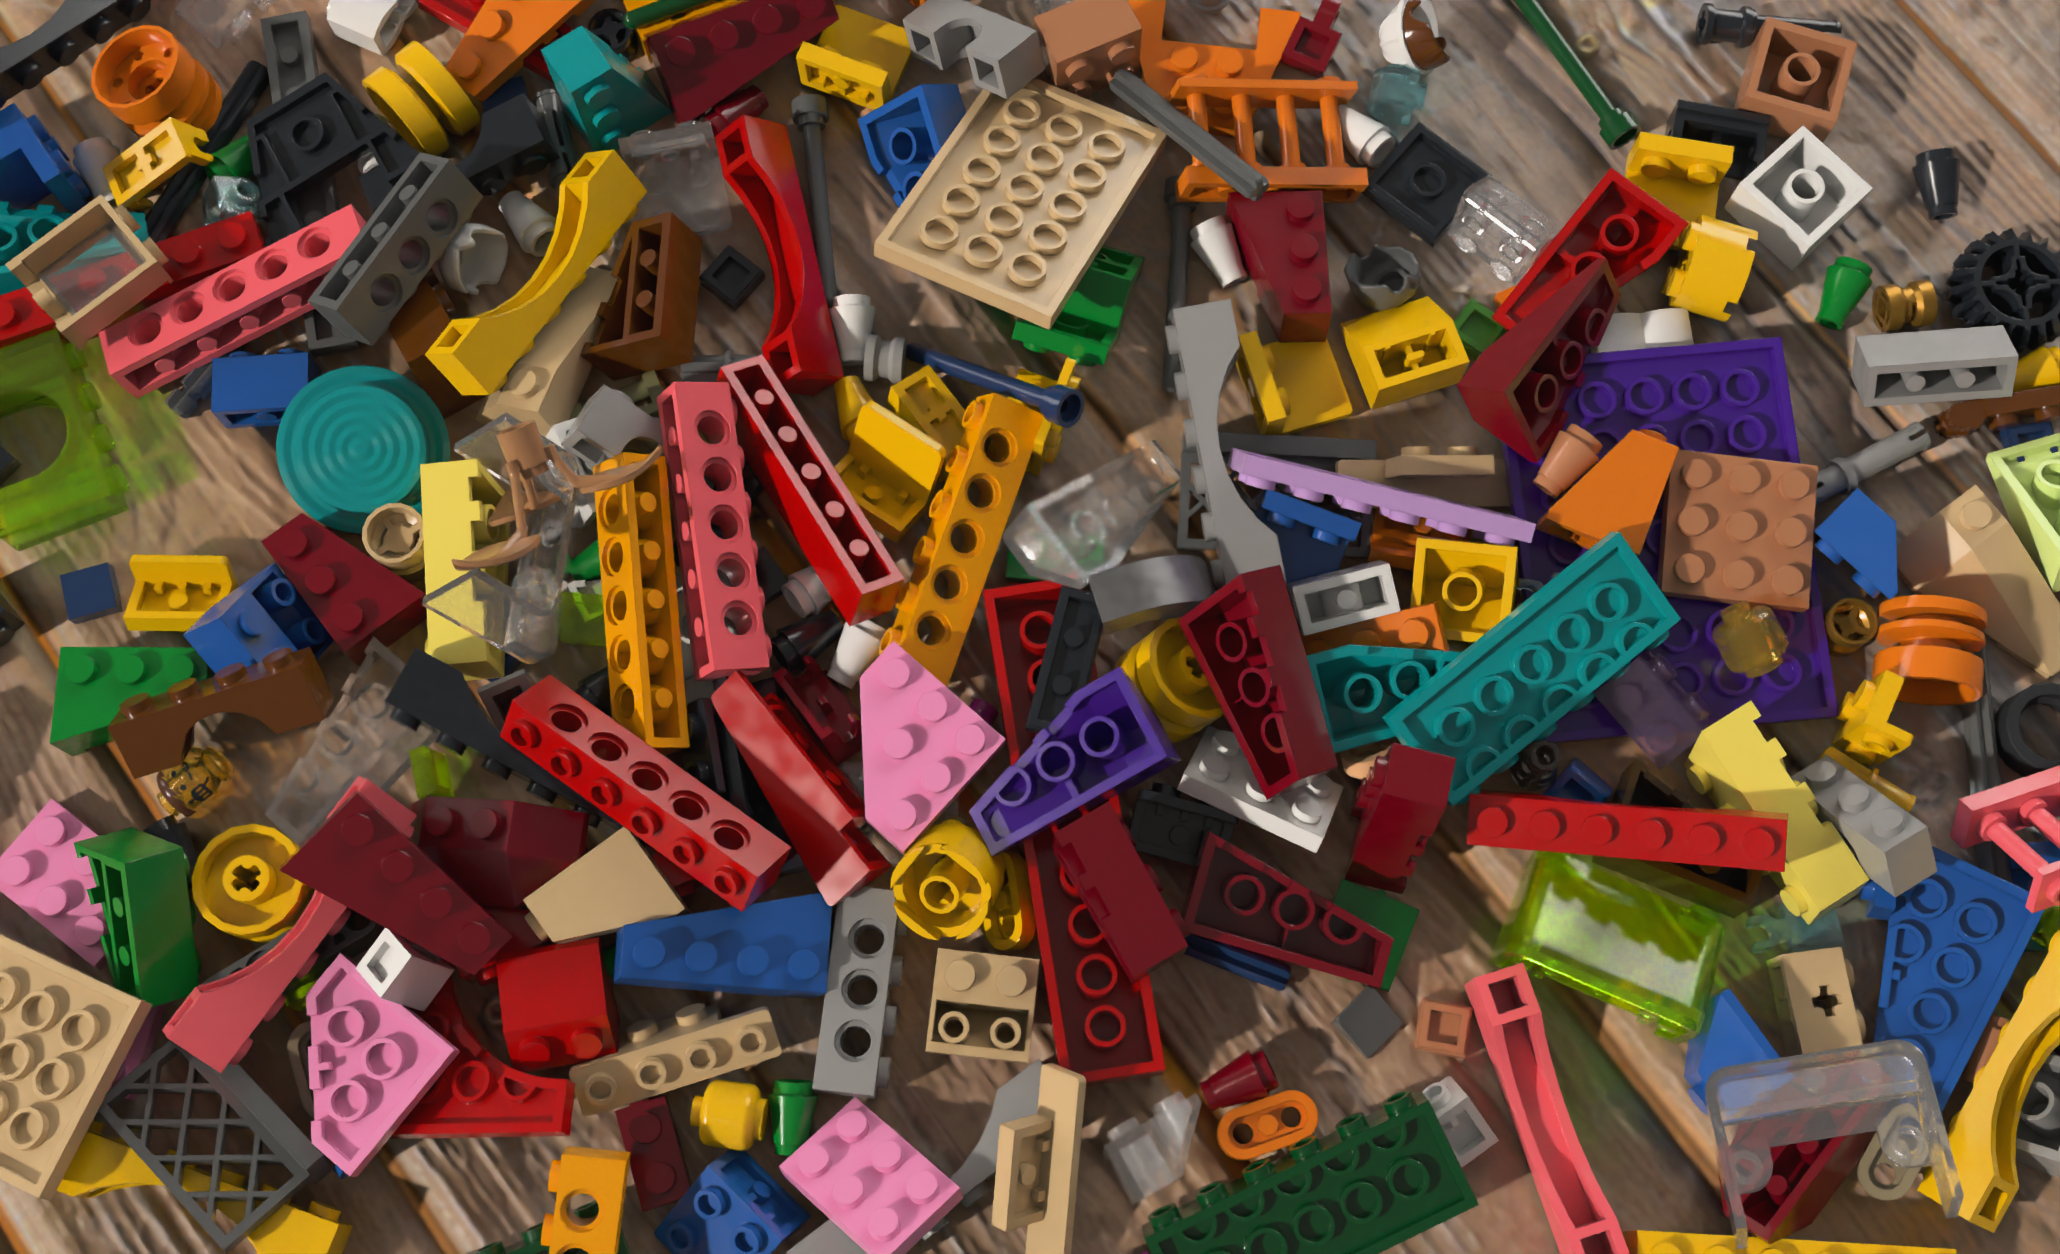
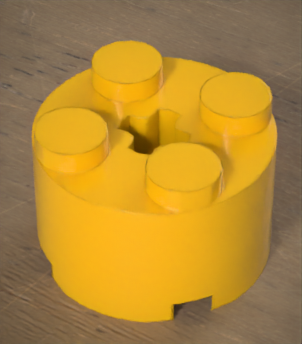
M1700 214L1695 222L1687 221L1689 223L1688 226L1678 237L1676 248L1682 249L1677 267H1668L1660 293L1669 296V306L1684 308L1688 312L1726 322L1731 314L1723 312L1727 302L1737 304L1741 297L1755 256V251L1746 249L1748 239L1758 240V231Z
M948 819L940 824L929 827L907 850L893 871L891 888L893 887L896 900L893 905L897 915L908 928L927 939L939 940L941 937H956L955 940L971 935L981 926L1001 892L1004 872L1006 870L1005 859L1001 853L991 856L980 832L964 825L958 820Z

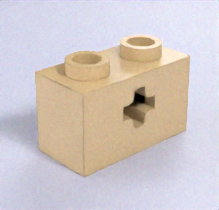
M1841 946L1781 954L1766 961L1787 1062L1832 1056L1846 1050L1851 1053L1864 1049L1862 1040L1866 1036L1865 1021L1860 1010L1855 1009L1851 993L1855 982L1854 972L1850 961L1846 958L1844 959ZM1812 998L1824 1000L1826 1009L1814 1008Z

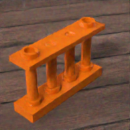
M1194 73L1179 77L1167 96V101L1173 106L1188 107V117L1208 133L1206 107H1232L1237 156L1268 179L1269 188L1265 192L1322 191L1323 203H1354L1369 185L1367 168L1350 167L1349 164L1345 163L1339 105H1347L1358 90L1357 81H1341L1336 76H1325L1316 80L1208 78L1205 74ZM1251 108L1277 109L1282 165L1279 167L1261 166L1259 162H1256ZM1295 108L1321 110L1326 166L1306 167L1301 162ZM1193 155V164L1186 166L1175 183L1176 202H1227L1228 192H1238Z

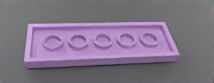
M1231 448L1227 467L1239 472L1237 480L1245 482L1246 485L1274 491L1276 482L1286 484L1285 492L1292 493L1293 496L1321 503L1324 494L1333 496L1331 503L1366 514L1371 513L1372 505L1380 507L1378 514L1387 516L1395 521L1418 526L1420 517L1427 518L1425 525L1436 528L1438 531L1466 537L1467 529L1469 528L1473 529L1472 537L1483 539L1484 542L1514 546L1515 540L1531 543L1536 527L1535 523L1509 514L1236 448Z

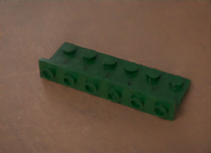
M1404 1090L1385 1099L1382 1102L1384 1108L1366 1117L1364 1113H1356L1344 1118L1335 1125L1337 1131L1319 1140L1316 1135H1312L1295 1142L1288 1148L1290 1154L1271 1162L1270 1158H1264L1251 1163L1242 1170V1177L1224 1185L1223 1181H1215L1202 1187L1195 1193L1196 1199L1177 1208L1175 1203H1171L1158 1208L1148 1216L1149 1222L1142 1225V1231L1152 1254H1379L1478 1206L1479 1203L1429 1100L1421 1091L1412 1094L1410 1090Z

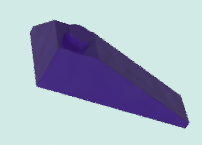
M1119 666L1076 691L1064 704L1066 707L1047 728H1043L1032 740L1033 744L1013 766H1009L969 810L991 856H996L1138 785L1181 760L1158 716L1122 667Z

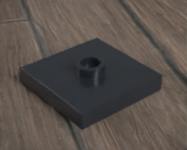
M1419 121L1368 178L1369 185L1362 194L1430 246L1434 247L1489 184L1492 175Z

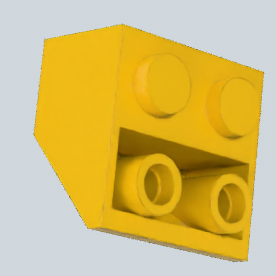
M1428 296L1401 304L1392 309L1378 311L1342 322L1339 325L1371 410L1457 384L1462 379L1470 362L1453 319Z

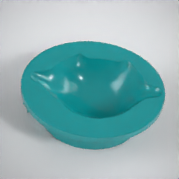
M359 365L329 371L309 382L296 394L286 408L279 425L276 455L280 475L288 492L305 512L319 522L334 529L362 534V528L367 517L376 508L385 504L403 503L413 507L419 514L422 513L420 464L450 461V440L442 414L431 397L421 387L394 371L375 366Z

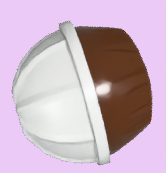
M1400 0L1399 4L1392 9L1380 26L1379 46L1382 48L1383 56L1388 62L1404 72L1417 73L1418 75L1432 73L1434 68L1442 66L1450 60V56L1443 51L1447 44L1446 40L1438 35V22L1430 0Z

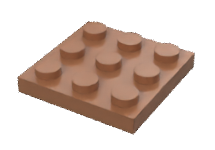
M1678 449L1664 487L1657 586L1664 596L1752 607L1760 606L1762 608L1795 612L1808 610L1818 466Z

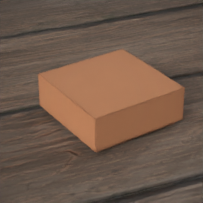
M1422 998L1420 1000L1413 1050L1458 1059L1466 1058L1473 1007Z

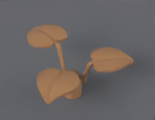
M535 420L525 421L496 433L507 461L505 465L510 475L511 490H506L488 522L490 527L516 520L517 529L508 541L479 549L463 560L452 559L454 568L457 571H472L485 567L499 566L524 556L540 544L541 537L539 534L527 537L525 516L556 503L567 494L565 488L535 492L532 478L549 470L546 464L547 460L550 459L575 488H579L581 494L615 488L634 480L662 455L663 449L661 444L645 460L609 469L594 475H577L558 455L554 444L544 445ZM520 480L523 481L526 493H522Z

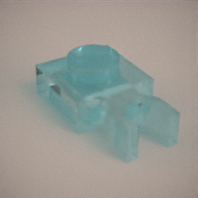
M1784 903L1778 908L1780 919H1775L1769 915L1750 916L1745 921L1747 929L1762 927L1769 934V940L1755 941L1751 946L1753 954L1770 951L1777 944L1787 943L1789 953L1840 946L1843 948L1845 946L1836 908L1811 925H1808L1801 915L1795 916Z

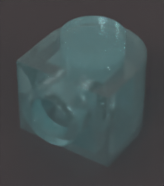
M1389 64L1376 70L1373 75L1366 106L1368 113L1380 121L1409 127L1413 109L1422 111L1428 83L1419 81L1421 71L1412 70L1400 64Z
M213 176L203 197L202 212L205 225L251 211L258 222L261 223L262 219L260 218L258 206L260 191L258 187L250 181L249 177Z

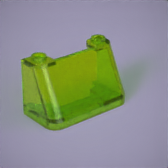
M1547 851L1532 852L1489 963L1500 968H1507L1523 962L1526 970H1532L1534 966L1531 976L1540 980L1544 977L1553 979L1637 1016L1636 1022L1643 1025L1656 1021L1657 1025L1654 1035L1678 1045L1697 1038L1706 1016L1726 931L1725 926L1718 922L1719 914L1699 905H1690L1687 908L1576 860L1577 854Z

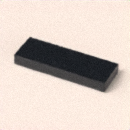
M1063 585L1061 587L1025 731L1038 734L1043 728H1047L1066 707L1064 704L1070 697L1090 682L1104 627L1092 592Z

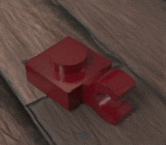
M1322 0L1313 21L1300 16L1282 53L1280 62L1316 78L1323 77L1341 40L1342 33L1333 30V27L1339 16L1342 1Z

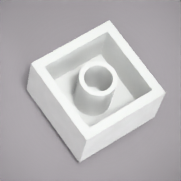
M1802 126L1739 183L1724 209L1743 227L1758 231V240L1790 270H1793L1855 213L1873 188L1807 128Z

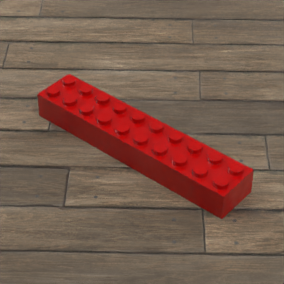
M1081 575L983 590L985 616L1010 766H1013L1033 744L1032 740L1037 735V733L1025 731V726L1061 587L1063 585L1083 590ZM1094 662L1089 684L1098 679L1096 662ZM1119 795L1022 842L1057 1064L1083 1075L1086 1078V1087L1163 1075L1166 1070L1150 975L1148 974L1133 984L1131 983L1053 852L1054 833L1108 801L1119 820L1123 821Z

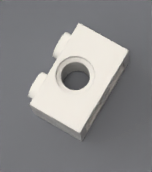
M1382 560L1286 583L1299 632L1304 636L1401 611L1390 564Z

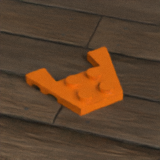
M1128 0L1142 27L1139 60L1141 79L1166 100L1179 77L1194 73L1205 74L1208 78L1272 79L1281 64L1282 53L1301 16V12L1261 8L1256 49L1252 50L1162 40L1166 0ZM1175 106L1188 116V107ZM1206 107L1209 134L1235 137L1232 107ZM1251 108L1252 121L1259 108Z

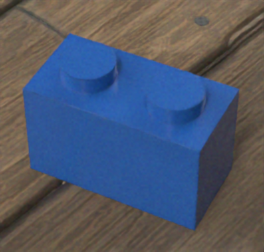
M293 348L281 349L277 351V354L257 355L251 352L239 351L231 353L229 357L212 358L211 412L227 429L280 425L284 412L292 399L309 382L321 376L322 369L308 352Z

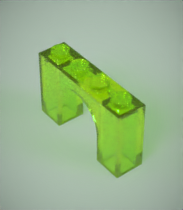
M57 328L0 349V419L29 408L52 407L63 411L67 423L65 445L58 458L50 467L38 475L0 489V538L17 551L25 550L129 510L124 493L129 491V484L120 466L113 463L110 451L116 448L115 442L106 424L100 423L96 410L102 408L101 400L93 384L90 381H86L83 369L88 367L86 355L83 349L79 351Z

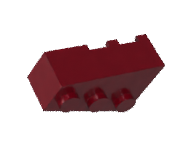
M1322 191L1263 192L1262 198L1258 201H1252L1239 192H1228L1225 221L1227 224L1232 223L1242 264L1245 270H1249L1257 288L1258 299L1278 342H1326L1332 315Z
M300 513L261 541L343 653L359 667L427 619L426 593L303 513Z
M1108 801L1054 833L1053 852L1133 984L1185 953L1188 947L1185 937L1189 936L1190 932L1179 912L1175 908L1169 910L1159 893L1163 891V887L1157 875L1148 863L1143 864L1134 848L1136 843L1125 823L1121 819L1119 820Z

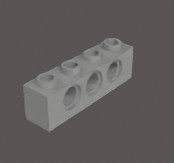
M863 887L837 904L827 976V991L824 998L812 1086L816 1093L877 1100L878 1089L888 1088L891 1058L883 1057L885 1036L894 1037L898 1013V1006H889L892 985L901 986L904 968V956L896 955L898 935L907 936L909 929L896 913L893 905L896 901L893 890ZM867 930H877L884 935L883 946L874 954H864L857 949L858 937ZM860 980H871L877 985V995L867 1005H857L850 999L852 986ZM854 1030H863L871 1038L868 1051L858 1057L847 1055L843 1049L845 1037Z

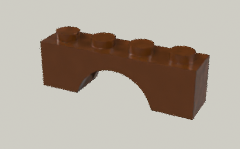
M310 647L292 652L291 648H282L265 656L262 662L247 667L243 663H235L222 668L214 677L197 682L196 678H187L170 686L167 692L150 697L149 693L134 695L119 705L120 710L109 724L108 729L134 779L181 765L195 743V723L209 715L222 712L246 714L263 722L276 734H280L324 720L334 701V697Z

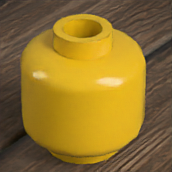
M717 1079L708 1085L704 1096L695 1095L691 1107L690 1125L699 1127V1137L705 1146L734 1151H747L754 1144L755 1140L762 1141L764 1138L769 1114V1100L761 1097L759 1088L754 1084Z

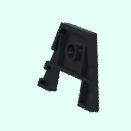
M326 72L246 120L254 176L259 179L261 200L258 201L260 218L265 221L267 239H263L264 247L305 228L292 203L293 199L369 152L373 153L387 181L393 187L419 154L414 147L408 144Z

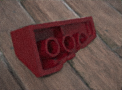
M1597 258L1485 349L1457 384L1473 420L1530 462L1538 463L1554 442L1558 432L1562 431L1569 416L1563 410L1572 388H1581L1587 375L1581 370L1590 347L1600 345L1621 297L1606 259Z

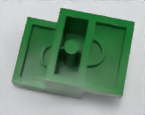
M1103 245L1050 330L1018 317L1012 339L1022 341L1025 348L1034 352L1049 353L1052 350L1069 355V358L1076 360V364L1093 367L1096 364L1104 366L1120 338L1132 289L1141 274L1145 257Z

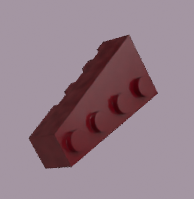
M737 0L645 33L643 36L674 120L677 124L684 126L797 49L803 41L807 42L839 20V16L833 0Z
M1280 565L1238 575L1178 619L1267 800L1306 787L1338 767Z
M1393 743L1384 757L1377 755L1374 767L1370 766L1367 777H1363L1360 788L1356 787L1353 796L1350 816L1358 819L1345 880L1403 894L1407 884V877L1411 878L1416 867V861L1411 860V857H1422L1428 838L1432 837L1446 809L1456 762L1455 757L1398 743Z
M358 790L281 865L279 870L474 976L512 938L509 931Z
M1205 829L1181 912V917L1191 934L1373 987H1381L1394 938Z

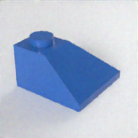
M1729 988L1702 999L1693 1005L1684 1078L1691 1086L1688 1089L1689 1096L1701 1112L1706 1115L1711 1113L1714 1119L1728 1117L1794 1077Z

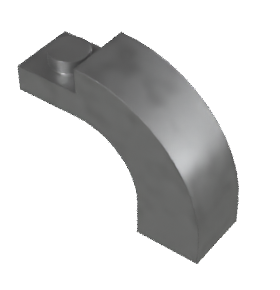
M1172 555L1140 560L1087 576L1106 635L1153 620L1182 617L1216 592L1206 562L1200 557L1191 555Z

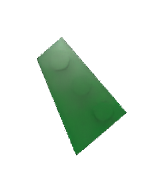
M133 827L74 842L77 857L88 856L96 887L87 889L91 905L102 904L109 929V934L102 935L100 938L114 987L153 1004L151 1008L189 996L192 990L199 986L198 973L201 971L202 964L194 944L192 926L195 924L196 914L188 895L187 877L190 874V864L183 851V847Z

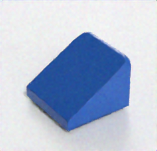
M1576 757L1542 795L1604 803L1614 790Z

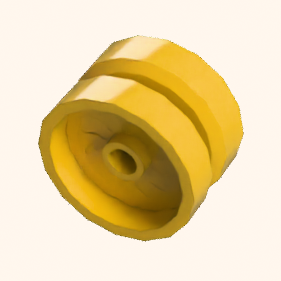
M411 41L395 54L396 68L401 77L394 71L380 66L362 80V85L380 112L399 135L419 153L423 152L440 156L449 149L448 136L443 127L454 135L464 137L481 123V118L476 108L457 81L417 41Z
M1181 617L1168 619L1148 636L1133 645L1119 657L1115 667L1116 669L1120 666L1124 669L1158 716L1172 743L1187 740L1203 727L1224 715L1178 622V619Z
M258 824L231 827L213 838L198 856L191 878L193 900L203 918L227 934H231L244 941L262 945L293 928L312 899L315 889L279 870L281 865L301 845L275 828Z

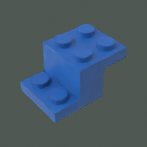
M15 103L0 111V201L10 202L12 208L26 209L53 193L70 213H76L87 205L88 201L86 198L91 196L92 192L80 174L72 169L68 163L70 160L69 156L54 136L51 137L35 114L27 118Z

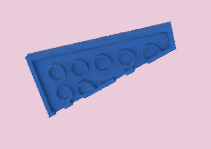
M1932 846L1938 872L1897 896L1895 910L1888 920L1870 1064L1892 1076L1893 1083L1878 1127L1887 1111L1895 1104L1903 1101H1915L1925 1105L1933 1112L1938 1121L2044 910L2031 913L2025 907L2029 891ZM1907 1118L1900 1122L1899 1130L1904 1137L1913 1139L1919 1135L1920 1126L1915 1120Z

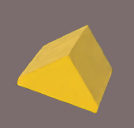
M1418 536L1410 607L1438 601L1446 638L1448 640L1476 642L1513 612L1517 583L1518 546Z

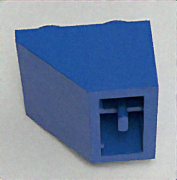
M1856 488L1814 530L1821 537L1815 543V546L1836 565L1843 559L1848 561L1858 570L1852 576V579L1874 599L1882 592L1891 600L1898 593L1896 521L1859 488Z
M276 562L267 566L213 605L183 634L215 674L231 664L243 663L247 667L262 662L265 656L282 648H291L292 652L310 647L317 660L335 641Z

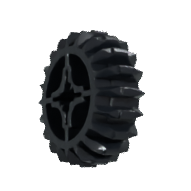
M2012 228L2003 231L1999 236L1992 231L1981 240L1977 239L1971 242L1964 249V254H1960L1953 262V271L1948 275L1945 283L1951 287L1946 294L1945 301L1957 305L1951 311L1950 318H1963L1966 323L1962 328L2003 325L2017 353H2022L2026 348L2033 351L2046 343L2055 341L2060 336V250L2053 253L2047 249L2049 237L2041 239L2036 243L2033 242L2031 230L2023 232L2017 237ZM1996 265L1997 272L1989 281H1981L1982 269L1986 266ZM2035 302H2043L2041 317L2030 319L2029 311L2033 308L2032 305Z

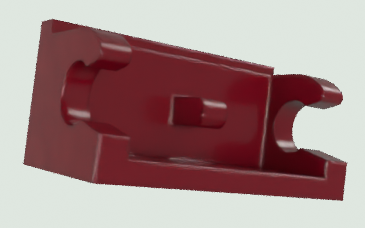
M804 656L803 663L807 670L802 676L795 678L785 667H782L772 675L789 704L836 766H839L862 750L861 714L834 679L827 676V670L822 671L813 657Z

